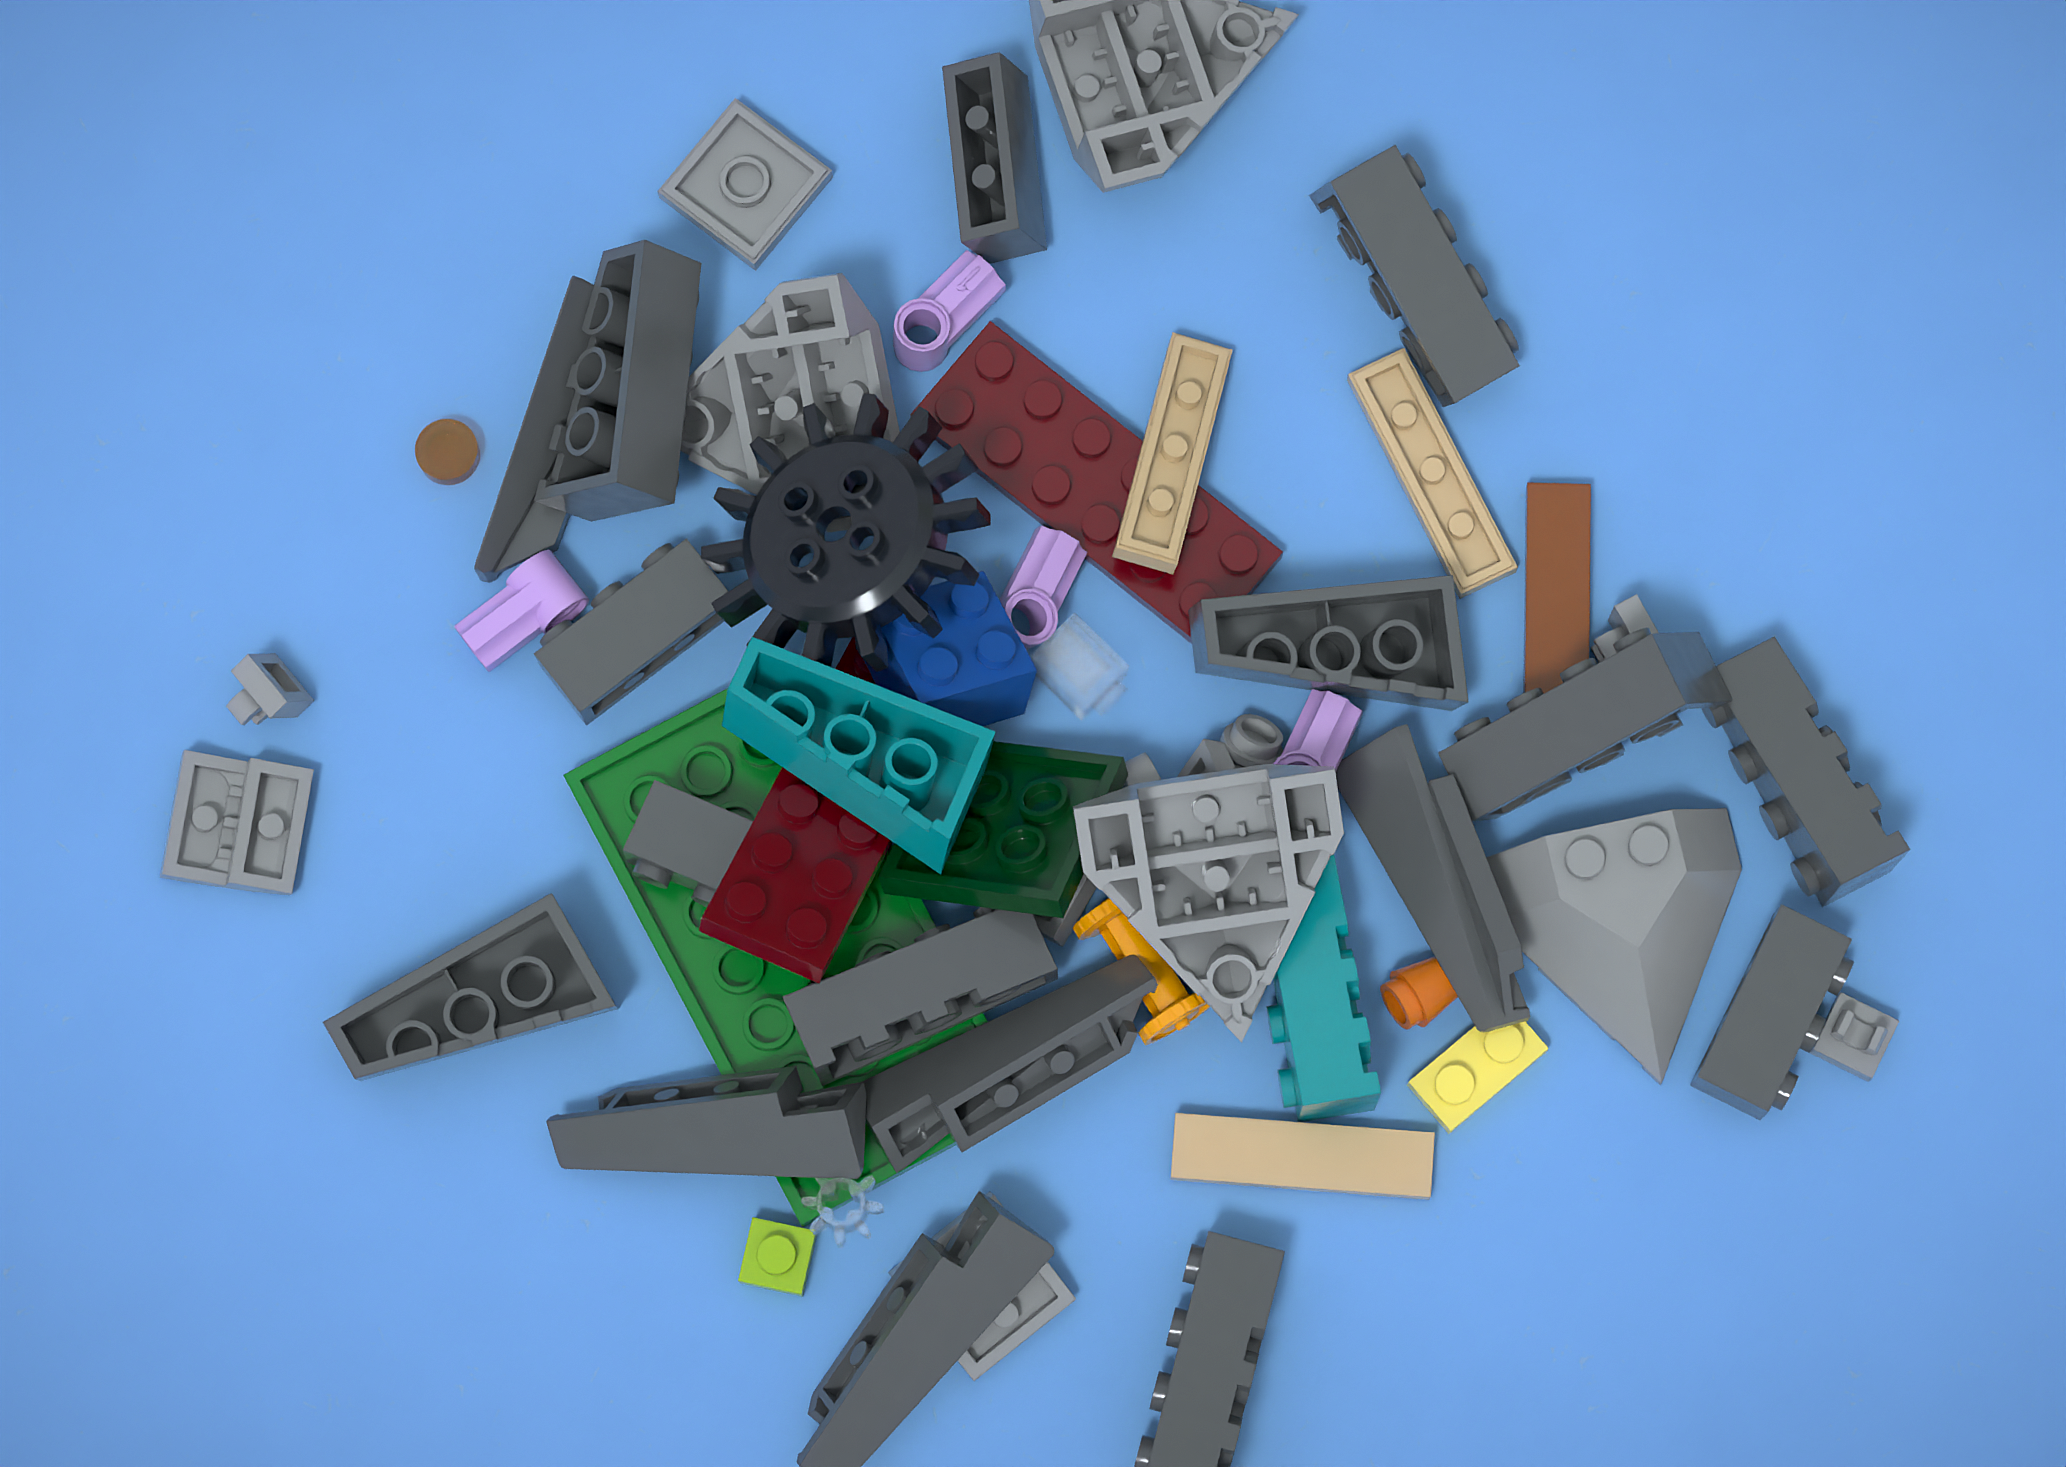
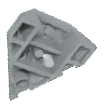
M1029 0L1035 48L1073 158L1103 193L1162 178L1299 15L1277 7L1272 12L1240 2L1239 0Z
M843 273L779 283L744 324L739 325L689 376L685 406L686 420L683 427L680 450L689 455V461L757 495L771 475L758 464L749 445L752 441L760 436L775 444L788 460L791 456L809 446L808 436L803 423V407L815 403L833 424L835 437L853 434L863 394H875L889 410L888 423L883 439L891 442L896 439L900 431L879 324ZM867 483L862 485L856 484L852 493L860 492ZM840 516L834 519L828 525L826 531L848 530L852 524L851 516Z
M1261 764L1136 783L1073 806L1083 873L1123 912L1131 925L1198 996L1200 995L1218 1014L1226 1027L1241 1043L1253 1021L1252 1016L1267 985L1271 984L1315 894L1314 889L1330 856L1334 855L1344 834L1334 766Z
M1727 808L1670 809L1547 835L1486 857L1521 944L1522 952L1539 967L1538 970L1607 1036L1613 1041L1616 1040L1643 1065L1642 1069L1661 1085L1742 871Z

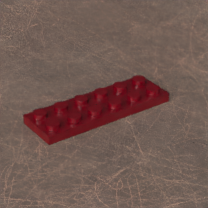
M991 321L910 414V417H912L919 406L929 411L942 427V430L935 438L939 444L950 450L960 443L977 464L979 469L975 472L1042 526L1053 530H1061L1078 540L1080 546L1087 552L1085 560L1191 644L1188 610L1201 599L1252 595L1282 559V550L1199 485L1197 486L1174 574L1112 557L1142 440Z
M852 637L835 669L876 685L864 659L856 649L855 637ZM782 767L701 917L699 932L820 984L892 841Z

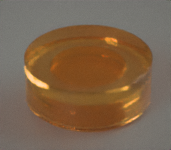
M441 419L430 423L421 431L415 444V456L421 470L430 480L442 485H455L467 480L477 469L480 461V447L468 426L457 420Z

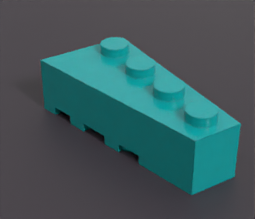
M751 637L727 689L722 726L939 874L942 873L985 772L996 733L978 724L754 637Z
M1334 855L1330 856L1314 889L1315 894L1273 978L1277 1005L1266 1006L1272 1044L1284 1043L1288 1068L1277 1070L1283 1108L1295 1106L1298 1122L1374 1111L1381 1095L1377 1071L1368 1072L1367 1064H1371V1038L1367 1018L1364 1017L1363 1012L1358 1013L1356 1000H1360L1359 978L1352 949L1346 948L1345 937L1349 936L1348 922Z

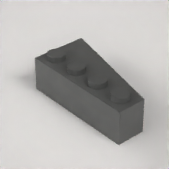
M1394 145L1332 180L1309 196L1320 214L1330 208L1334 211L1339 219L1337 226L1340 234L1337 236V241L1349 260L1354 258L1360 265L1367 264L1373 273L1368 277L1371 295L1382 312L1384 311L1391 320L1401 317L1406 328L1399 331L1400 340L1442 407L1457 403L1519 367L1520 365L1514 356L1519 347L1515 336L1506 322L1501 318L1494 320L1484 303L1483 298L1488 296V292L1480 274L1472 264L1463 265L1453 248L1452 243L1457 241V237L1449 219L1441 209L1432 210L1422 193L1421 188L1426 186V182L1420 167L1409 153L1401 155L1397 146Z

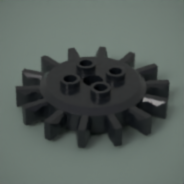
M875 394L862 395L854 432L850 435L835 437L833 424L815 403L803 407V423L808 436L809 446L787 460L784 453L775 444L758 436L749 445L758 464L771 475L763 484L758 494L754 496L739 489L718 487L713 497L731 517L746 523L742 539L701 546V558L717 574L746 569L749 578L713 601L711 604L715 612L732 628L769 605L772 610L752 637L784 649L794 633L799 630L806 633L801 656L829 667L832 664L837 639L855 637L857 651L876 672L888 668L887 646L883 639L881 627L894 621L904 613L909 623L915 629L934 639L943 628L935 611L920 597L928 589L935 577L946 579L954 584L975 586L980 575L959 553L945 551L949 533L990 526L991 514L977 497L944 503L941 494L979 469L974 459L959 443L921 467L918 463L940 433L942 427L929 411L920 406L893 442L883 439L888 423L889 410ZM867 483L863 490L858 493H852L856 484L862 485ZM840 516H851V527L843 538L833 542L825 541V531L834 519ZM874 536L873 542L868 548L859 550V546L865 538ZM814 553L813 559L808 565L799 567V563L805 555Z

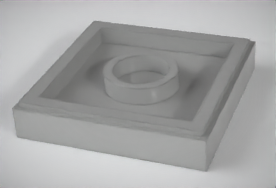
M735 98L657 192L661 200L756 271L833 178V173L830 168Z

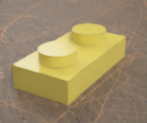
M1526 1021L1484 1033L1478 1031L1474 1026L1413 1077L1407 1086L1446 1132L1450 1134L1542 1057L1549 1048Z

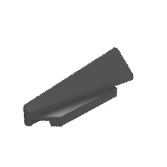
M572 276L475 562V572L481 581L487 583L497 580L499 573L526 561L541 551H557L571 515L534 502L539 480L550 481L558 454L548 449L555 424L566 425L575 390L566 387L572 363L576 364L580 355L587 349L590 335L582 331V326L594 285L577 276Z
M1408 725L1397 726L1341 760L1336 771L1337 787L1476 1029L1484 1033L1528 1021L1530 1011L1514 972L1524 968L1521 944L1454 774L1429 780V783H1427Z
M1129 955L862 1081L867 1094L866 1124L895 1172L898 1173L948 1134H950L961 1152L966 1151L1129 1054L1138 1034L1133 1023L1143 997L1150 992L1155 993L1158 986L1155 977L1136 955Z
M797 1066L617 1088L598 1096L599 1110L562 1115L556 1114L549 1117L546 1123L558 1163L564 1169L857 1179L862 1174L864 1168L867 1094L863 1082L801 1093L803 1088Z
M980 1191L974 1197L946 1247L922 1233L813 1392L808 1415L820 1425L802 1452L798 1454L797 1464L800 1467H861L1054 1255V1247L1045 1238Z

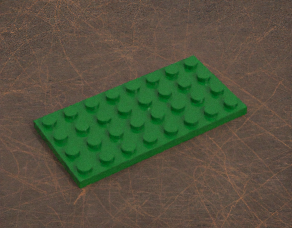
M727 689L563 775L721 1075L797 1066L803 1088L801 1093L858 1083L988 1022L982 1013L822 1086L782 998L814 983V981L699 932L701 917L707 907L691 899L694 890L670 881L667 889L660 888L632 874L635 865L627 862L623 848L654 780L754 821L782 769V766L722 726ZM892 844L822 979L830 978L852 969L861 961L884 951L894 952L914 944L916 937L936 927L921 899L884 894L878 876L893 847ZM865 1122L864 1168L859 1178L775 1177L803 1228L956 1146L950 1134H948L910 1165L896 1173Z

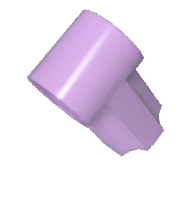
M966 250L918 299L910 300L901 306L895 315L893 347L895 356L902 365L910 370L924 372L933 370L942 364L948 355L949 347L1006 291V284L1000 279L995 269L980 255H975ZM921 325L933 329L938 337L929 344L921 345L910 341L905 334L911 328Z
M1039 526L1034 530L1000 598V602L1011 622L1013 608L1021 610L1027 616L1030 623L1029 635H1023L1016 630L1026 650L1048 640L1056 631L1058 611L1087 554L1080 546L1078 540L1061 530H1053L1045 526Z
M551 550L541 551L523 562L508 577L506 581L507 587L454 626L488 672L542 632L546 634L564 620H574L588 605L589 598Z
M1312 689L1281 756L1277 758L1274 764L1334 766L1336 773L1363 715L1362 710L1350 703L1348 699L1328 690L1318 691Z

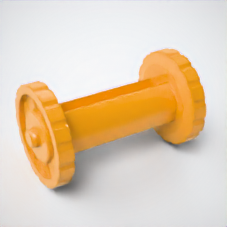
M1109 898L1101 902L1100 905L1075 923L1072 929L1079 940H1085L1101 934L1117 960L1129 955H1136L1155 977L1158 984L1155 993L1150 992L1142 999L1153 1016L1138 1032L1145 1045L1154 1043L1176 1030L1180 1031L1190 1025L1191 1021L1210 1008L1200 995L1198 996L1195 992L1188 994L1172 967L1131 925L1123 912Z

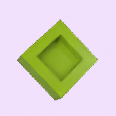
M752 1217L738 1282L803 1297L817 1232Z

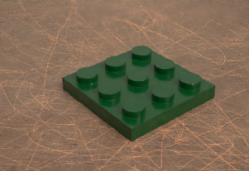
M993 741L987 767L942 873L939 874L894 843L878 876L884 894L1064 918L1084 875L1073 806L1122 789L1129 775L1124 757Z

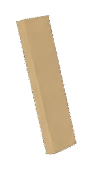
M1172 332L1112 557L1174 574L1231 359L1232 349Z
M1405 348L1349 373L1347 381L1447 576L1453 575L1454 588L1459 599L1516 573L1518 567Z
M1175 1113L1170 1180L1429 1200L1431 1198L1435 1133Z

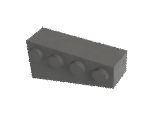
M647 240L603 251L582 326V331L590 335L587 349L580 355L576 364L572 363L566 387L575 390L566 425L555 424L548 449L558 454L550 481L539 480L534 502L591 522L675 503L676 487L679 481L678 468L682 433L686 420L685 406L689 370L693 358L692 344L696 308L699 302V282L702 263Z
M1453 575L1201 599L1188 610L1195 673L1306 690H1328L1340 695L1453 711L1469 702Z
M1649 628L1637 630L1616 641L1613 646L1617 653L1597 664L1595 658H1590L1561 672L1560 677L1563 683L1544 693L1542 688H1536L1515 697L1506 704L1510 711L1507 715L1492 723L1489 717L1481 718L1457 730L1454 735L1458 742L1438 752L1448 775L1454 774L1472 822L1497 819L1571 782L1572 777L1569 770L1574 767L1577 768L1579 773H1583L1623 756L1625 748L1622 742L1629 738L1632 744L1657 735L1661 737L1683 726L1678 714L1687 709L1709 707L1713 711L1733 701L1700 633L1651 634Z
M1775 637L1717 665L1716 667L1733 701L1713 711L1709 707L1701 708L1713 728L1716 729L1722 726L1734 747L1728 750L1733 768L1743 783L1748 784L1753 781L1765 803L1759 806V810L1767 829L1776 840L1784 837L1796 859L1790 863V866L1802 891L1808 897L1815 894L1821 906L1824 907L1890 873L1910 851V847L1899 830L1887 836L1881 828L1882 822L1878 812L1882 807L1881 802L1869 783L1865 785L1858 781L1853 783L1846 773L1850 770L1847 749L1835 731H1832L1827 725L1818 728L1812 720L1813 717L1818 715L1817 702Z
M550 893L325 1020L323 1024L354 1079L363 1081L617 1010L618 1008L555 897Z
M980 907L973 912L975 917L973 920L953 928L949 924L935 927L916 937L914 944L894 952L884 951L861 961L852 969L830 978L822 979L820 984L814 982L798 991L783 996L782 998L821 1085L829 1084L1057 980L1058 968L1033 915Z
M1208 1231L1204 1247L1195 1244L1191 1245L1182 1282L1193 1284V1293L1188 1310L1175 1307L1166 1346L1178 1348L1171 1374L1162 1371L1158 1373L1149 1409L1161 1412L1155 1438L1142 1435L1134 1467L1231 1466L1244 1408L1249 1396L1285 1251Z

